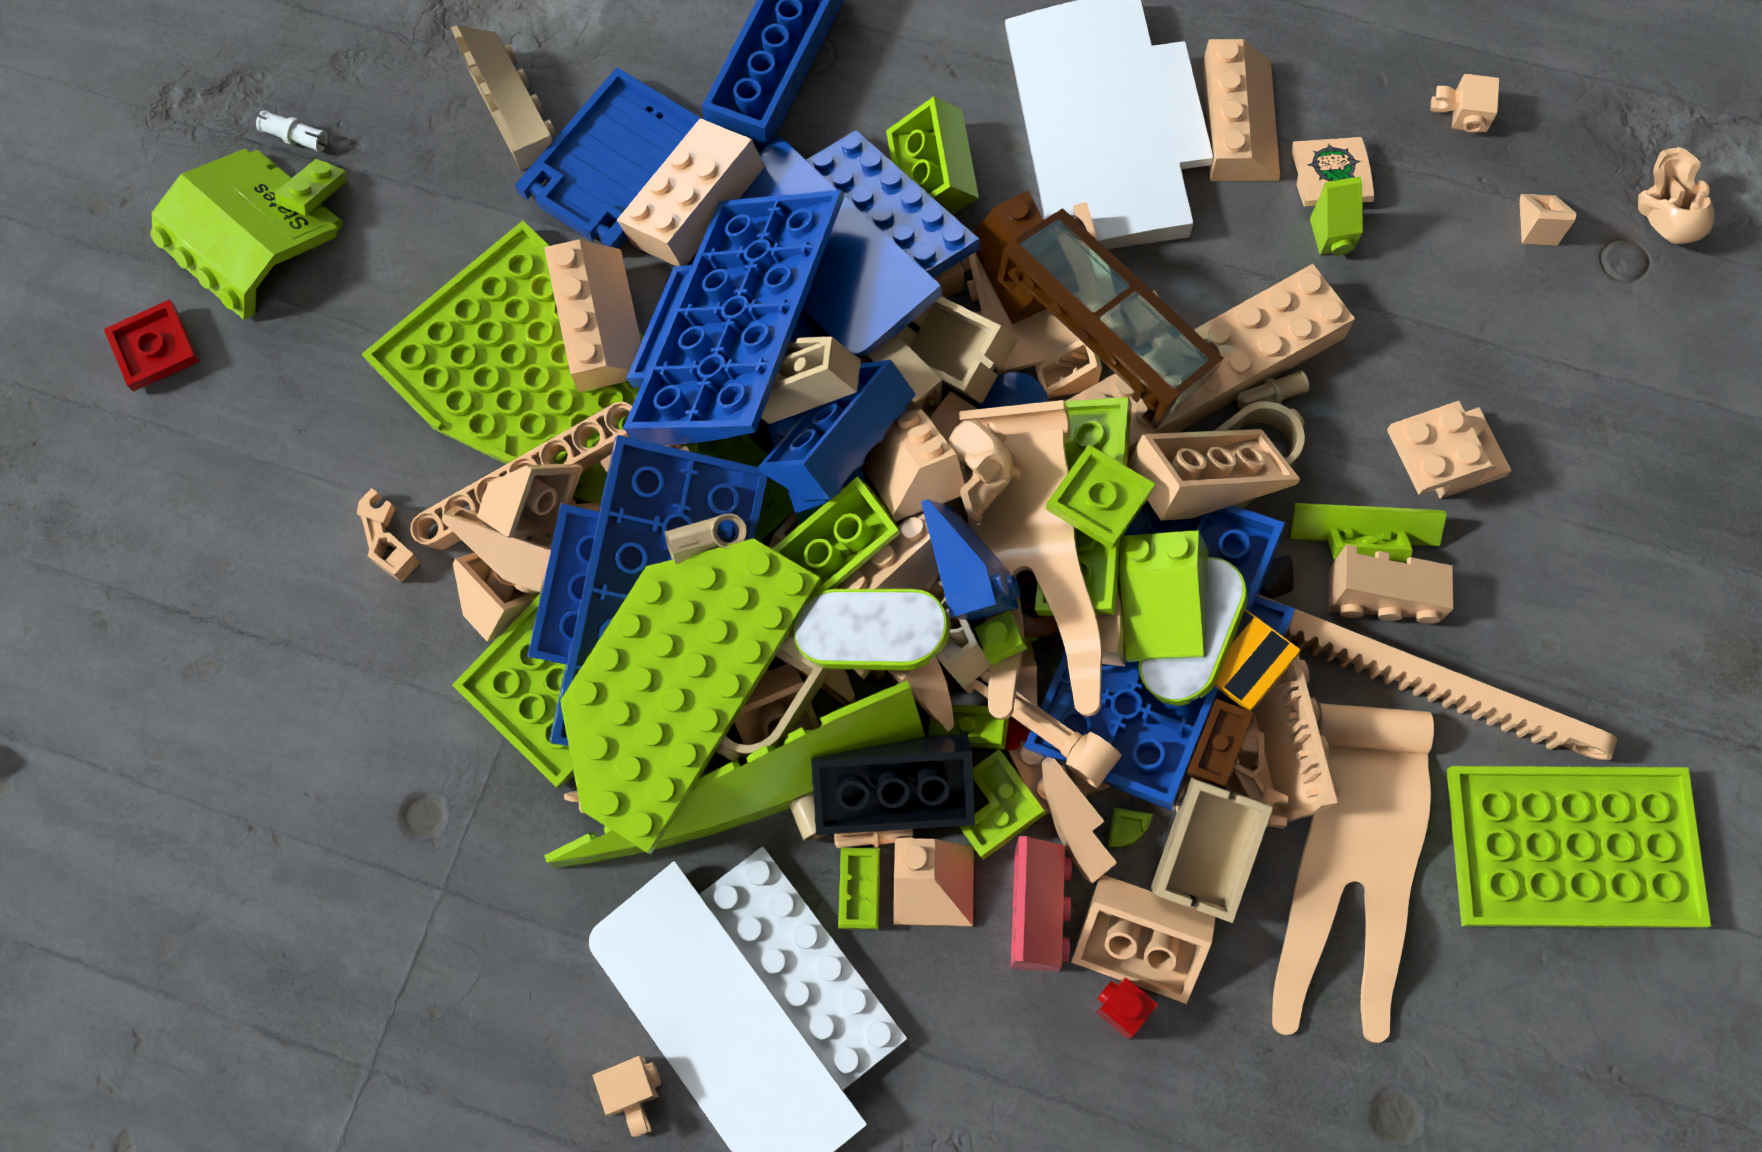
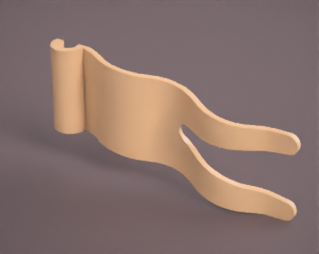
M1064 400L960 411L959 420L961 422L974 419L981 422L985 427L990 422L993 423L1006 436L1007 439L1003 444L1012 453L1013 464L1021 472V476L1018 479L1011 480L1003 492L997 495L985 510L982 520L975 524L974 519L968 516V525L1009 570L1010 575H1014L1016 578V575L1022 570H1029L1035 574L1063 639L1075 708L1084 716L1095 715L1101 708L1102 642L1096 613L1078 558L1076 528L1045 510L1047 501L1069 472L1065 443L1070 438V417L1067 405ZM960 464L963 480L966 484L971 478L963 472L965 468ZM1017 598L1019 609L1010 612L1014 615L1018 627L1021 631V634L1024 638V623L1020 598ZM992 616V617L986 618V621H988V620H990V619H992V618H994V617H996V616ZM1023 651L997 664H990L988 710L997 719L1004 720L1013 714Z
M1318 703L1320 717L1319 733L1320 736L1324 735L1327 739L1330 755L1329 759L1326 760L1330 774H1334L1338 780L1340 796L1337 798L1338 803L1331 809L1312 816L1297 873L1287 931L1274 985L1272 1025L1282 1035H1290L1298 1030L1305 995L1328 938L1341 894L1346 884L1356 881L1362 884L1365 890L1366 937L1361 986L1363 1035L1368 1041L1379 1043L1385 1041L1390 1034L1391 1000L1405 938L1410 891L1429 820L1431 786L1428 753L1431 750L1434 737L1433 716L1428 711Z

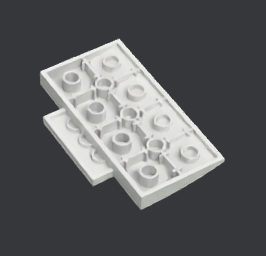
M1077 0L1006 19L1005 27L1044 218H1048L1062 208L1070 215H1074L1073 205L1087 202L1097 240L1106 249L1189 238L1193 227V219L1181 169L1209 166L1212 164L1213 154L1185 41L1152 46L1141 0Z

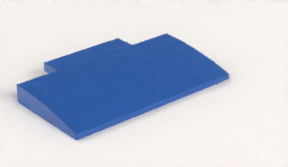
M842 190L718 202L693 264L673 267L626 377L633 387H640L623 427L631 438L660 445H677L726 439L756 432L845 195Z
M617 435L614 440L599 512L560 504L527 657L566 664L549 739L551 743L569 746L560 700L645 567L672 560L666 543L665 531L731 513L738 515L746 525L747 534L744 541L755 539L768 477L758 467ZM722 521L718 525L717 535L719 539L726 543L733 540L735 528L730 522Z
M1145 502L1122 536L1199 530L1209 550L1208 557L1226 560L1241 573L1248 592L1246 610L1285 638L1293 619L1295 608L1260 597L1284 536L1285 522L1233 505L1191 519L1161 521L1149 502ZM1066 650L1041 705L1042 710L1072 731H1077L1083 736L1089 732L1095 733L1119 751L1122 756L1103 780V783L1172 811L1188 775V768L1215 700L1218 699L1240 708L1243 707L1215 686L1208 694L1202 698L1198 697L1190 701L1191 703L1182 706L1165 704L1153 697L1143 684L1139 674V661L1128 662L1126 660L1125 667L1102 664L1101 708L1095 715L1084 716L1076 710L1074 705ZM1257 705V706L1253 709V711H1252V712H1254V715H1255V712H1256V710H1257L1258 705ZM1030 731L1024 745L1025 749L1045 758H1055L1060 765L1067 767L1065 764L1067 758L1061 754L1060 750L1033 731Z

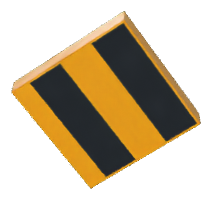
M1245 609L1214 686L1245 710L1252 712L1300 655L1301 649Z

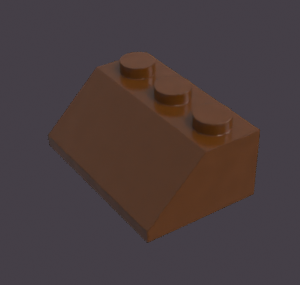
M1028 190L996 205L973 232L980 242V250L976 251V254L1011 324H1015L1047 309L1031 293L1024 297L1020 293L1021 286L1017 285L1009 292L997 280L1003 249L1015 238L1043 221ZM1048 227L1022 242L1021 246L1028 250L1049 231ZM1052 239L1033 257L1073 295H1077L1073 276L1054 239Z

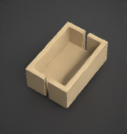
M941 296L912 321L920 327L918 333L906 326L897 335L941 378L943 384L982 404L998 376L993 370L996 366L1002 369L1018 339L1001 325Z
M1189 776L1151 885L1153 893L1156 896L1189 908L1191 903H1193L1198 911L1233 923L1273 807L1260 800L1234 791L1230 793L1226 789ZM1189 894L1194 896L1193 902Z

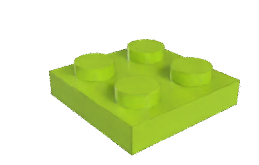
M1088 445L1047 501L1045 510L1113 550L1154 491L1155 483L1093 446Z

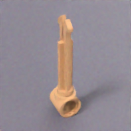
M990 667L979 676L983 681H985L988 684V671L990 670ZM975 679L965 688L968 694L976 690L988 699V687L979 680ZM1016 691L1014 711L1011 716L1060 750L1061 754L1067 758L1066 766L1082 780L1098 788L1122 756L1119 751L1095 733L1089 732L1083 736L1077 731H1072Z

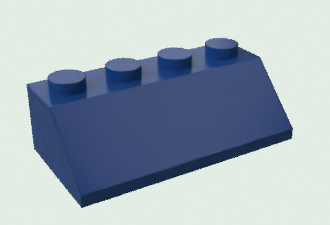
M892 360L860 364L857 392L805 411L759 465L758 469L764 475L806 500L832 499L842 491L843 483L850 474L864 464V457L872 447L879 444L885 438V431L894 420H897L906 412L907 404L916 394Z

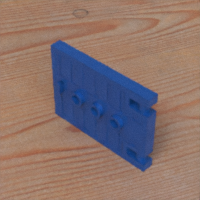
M616 67L515 184L518 195L526 200L534 195L540 209L593 242L598 236L601 238L602 245L619 248L627 236L617 222V219L701 118ZM545 179L549 181L546 186L542 185ZM610 220L614 222L611 228L606 226Z

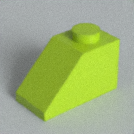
M1361 177L1325 182L1310 217L1320 255L1333 254L1340 256L1355 249L1363 233Z

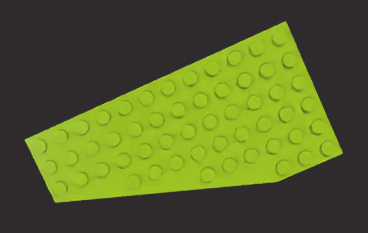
M523 220L362 353L364 359L432 429L504 464L510 463L614 403L626 402L633 406L640 387H633L627 381L578 392L569 370L544 247L549 245ZM640 333V337H641V341H642L644 335H642V334ZM628 415L620 420L619 430H624L623 427ZM599 433L592 434L589 437L587 448L595 447L600 440ZM747 434L706 442L679 444L681 448L687 446L690 452L754 467H759L768 456ZM567 451L557 455L555 464H564L566 462ZM600 462L581 472L573 495L574 498L584 503L596 502L599 506L601 505L607 472ZM767 477L755 534V540L762 544H765L794 512L788 489Z

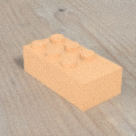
M699 119L617 219L631 244L675 266L687 265L699 250L718 202L740 199L765 166L752 139Z

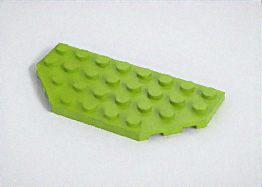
M755 539L727 545L729 549L719 547L696 553L675 564L673 559L646 566L560 700L581 811L646 853L652 854L794 627L799 614L822 582L821 578Z

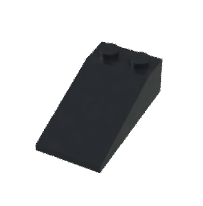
M968 734L926 736L811 758L816 835L975 825L972 749Z

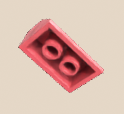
M1019 836L1014 861L1011 969L1059 972L1062 968V962H1069L1070 938L1063 937V921H1070L1071 898L1064 897V881H1071L1072 858L1065 857L1064 845L1026 836Z

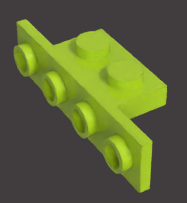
M1294 503L1289 537L1290 539L1328 541L1333 559L1338 557L1347 544L1357 546V554L1375 557V552L1382 551L1389 553V560L1407 563V559L1412 556L1413 549L1411 545L1440 546L1447 513L1445 510Z

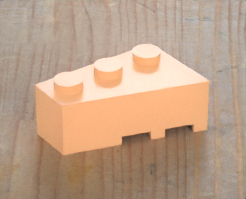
M1346 544L1329 568L1328 612H1340L1342 617L1359 618L1367 614L1378 615V618L1384 621H1396L1406 617L1417 618L1419 623L1434 624L1443 620L1453 610L1452 565L1412 557L1407 559V563L1389 560V553L1382 551L1375 552V557L1357 554V546Z

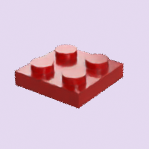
M170 299L104 329L126 385L133 392L200 362L179 312Z

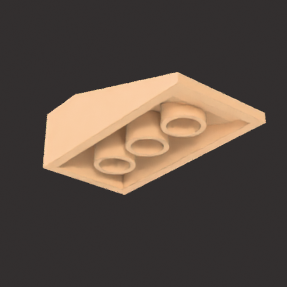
M1262 429L1143 434L1127 464L1128 468L1155 483L1154 491L1147 501L1161 521L1195 518L1297 485L1300 481L1298 475Z

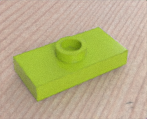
M841 848L838 928L879 930L880 848Z

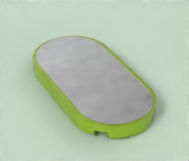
M1208 557L1205 657L1139 660V674L1143 684L1153 697L1165 704L1175 706L1191 703L1190 701L1198 697L1202 698L1208 694L1217 682L1248 602V592L1244 579L1239 570L1230 562L1215 557Z
M919 589L825 590L808 600L794 624V640L799 651L816 666L827 669L914 670L922 668L930 663L929 660L937 653L939 655L942 652L950 635V620L941 603L930 593Z

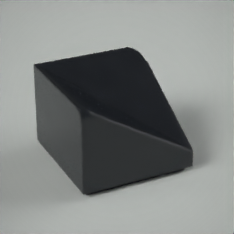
M1290 555L1274 559L1260 595L1274 599L1293 590V563Z

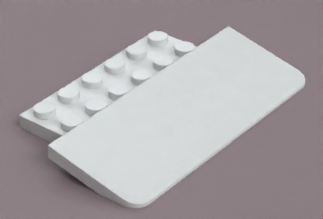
M763 846L700 894H698L676 862L673 861L597 924L589 937V947L592 954L732 1152H835L867 1125L843 1091L904 1043L907 1038Z

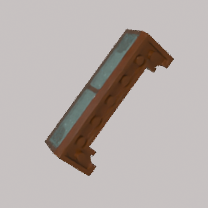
M1063 208L1015 238L1003 249L997 280L1009 292L1019 285L1021 286L1020 293L1024 297L1031 293L1134 390L1132 399L1136 403L1142 399L1143 403L1147 406V411L1143 414L1142 418L1155 430L1217 371L1224 357L1220 355L1218 347L1212 341L1203 339L1087 231L1085 224L1080 218L1070 215Z

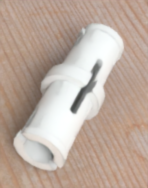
M262 110L259 113L260 116L267 118L266 120L257 117L256 127L260 132L280 137L287 144L295 145L297 143L314 149L317 152H322L325 147L319 145L318 142L325 145L328 143L326 131L304 125L298 118L289 117L287 119L270 113L267 110Z

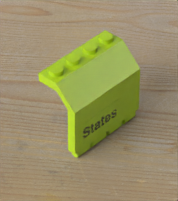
M243 149L181 173L152 211V229L150 233L154 243L159 248H163L176 260L181 268H186L195 276L205 289L213 292L226 308L232 309L245 320L255 315L256 288L272 267L336 238L337 231L342 227L343 221L327 207L322 206V203L306 216L277 205L274 192L287 183L291 177L281 168L276 167V164L260 150L249 152Z

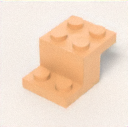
M1456 401L1392 423L1387 429L1418 495L1436 490L1439 498L1443 499L1506 477L1512 471L1480 407L1465 412L1460 401Z

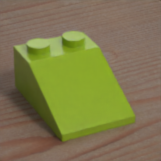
M1199 530L1121 537L1119 574L1125 656L1128 662L1149 659L1205 657L1207 559L1209 550Z

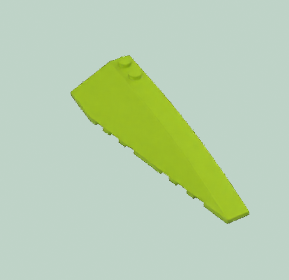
M908 680L820 718L822 725L815 730H805V728L801 727L787 734L788 739L779 748L765 745L753 751L746 758L748 763L740 766L738 761L731 762L699 778L655 849L716 834L789 809V804L792 801L813 792L811 758L925 737ZM605 826L603 828L605 834L600 837L597 836V833H588L544 856L546 862L556 869L634 855L645 851Z

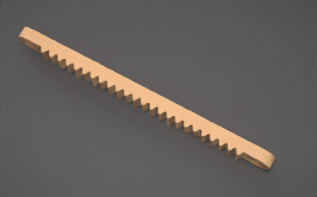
M1260 595V597H1263V598H1265V599L1274 601V600H1272V599H1269V598H1267V597H1264V596ZM1295 609L1285 638L1290 642L1295 640L1297 647L1301 650L1306 646H1310L1313 656H1316L1321 651L1325 652L1326 661L1328 662L1338 657L1340 659V666L1343 668L1349 663H1353L1355 672L1358 674L1363 669H1368L1371 679H1374L1379 674L1383 675L1384 684L1389 685L1393 680L1398 681L1399 690L1403 691L1410 686L1412 687L1413 695L1416 697L1422 692H1426L1429 702L1432 703L1437 698H1441L1444 708L1447 709L1452 704H1456L1457 713L1463 714L1465 711L1471 710L1472 719L1474 720L1486 716L1487 725L1489 726L1499 721L1501 722L1502 731L1507 732L1514 727L1519 738L1529 733L1534 744L1544 739L1549 750L1561 746L1597 760L1607 761L1613 757L1618 740L1611 733Z

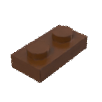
M1216 699L1187 774L1226 789L1254 719V712Z

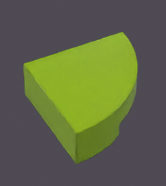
M1114 807L1107 848H1123L1138 841L1148 829L1153 814Z

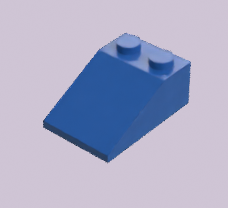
M929 499L921 501L950 617L976 622L1002 614L1008 610L1019 609L1017 598H1020V589L1015 576L1010 575L1009 570L959 513L950 506Z

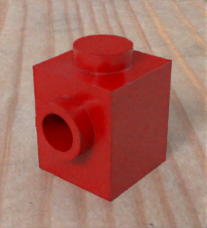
M1125 977L1118 984L1113 980L1107 984L1097 997V1000L1102 1005L1095 1013L1123 1037L1129 1039L1135 1035L1158 1004Z

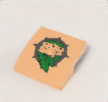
M1362 137L1293 142L1291 154L1298 171L1296 186L1304 207L1316 205L1325 182L1361 177L1362 202H1373L1372 174Z

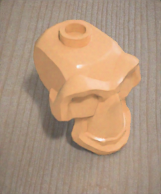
M1680 147L1663 150L1659 154L1653 168L1654 186L1641 192L1638 199V211L1648 218L1650 224L1658 233L1674 244L1699 241L1710 233L1715 217L1714 207L1709 198L1710 186L1703 180L1694 181L1700 169V161L1686 149Z
M973 419L963 421L956 426L949 438L948 444L956 453L959 465L961 464L965 468L963 472L971 478L962 486L960 494L969 518L974 519L976 524L982 520L985 510L997 495L1003 492L1011 480L1018 479L1021 476V472L1013 464L1012 453L1003 444L1007 439L1006 436L993 423L990 422L985 427L981 422Z

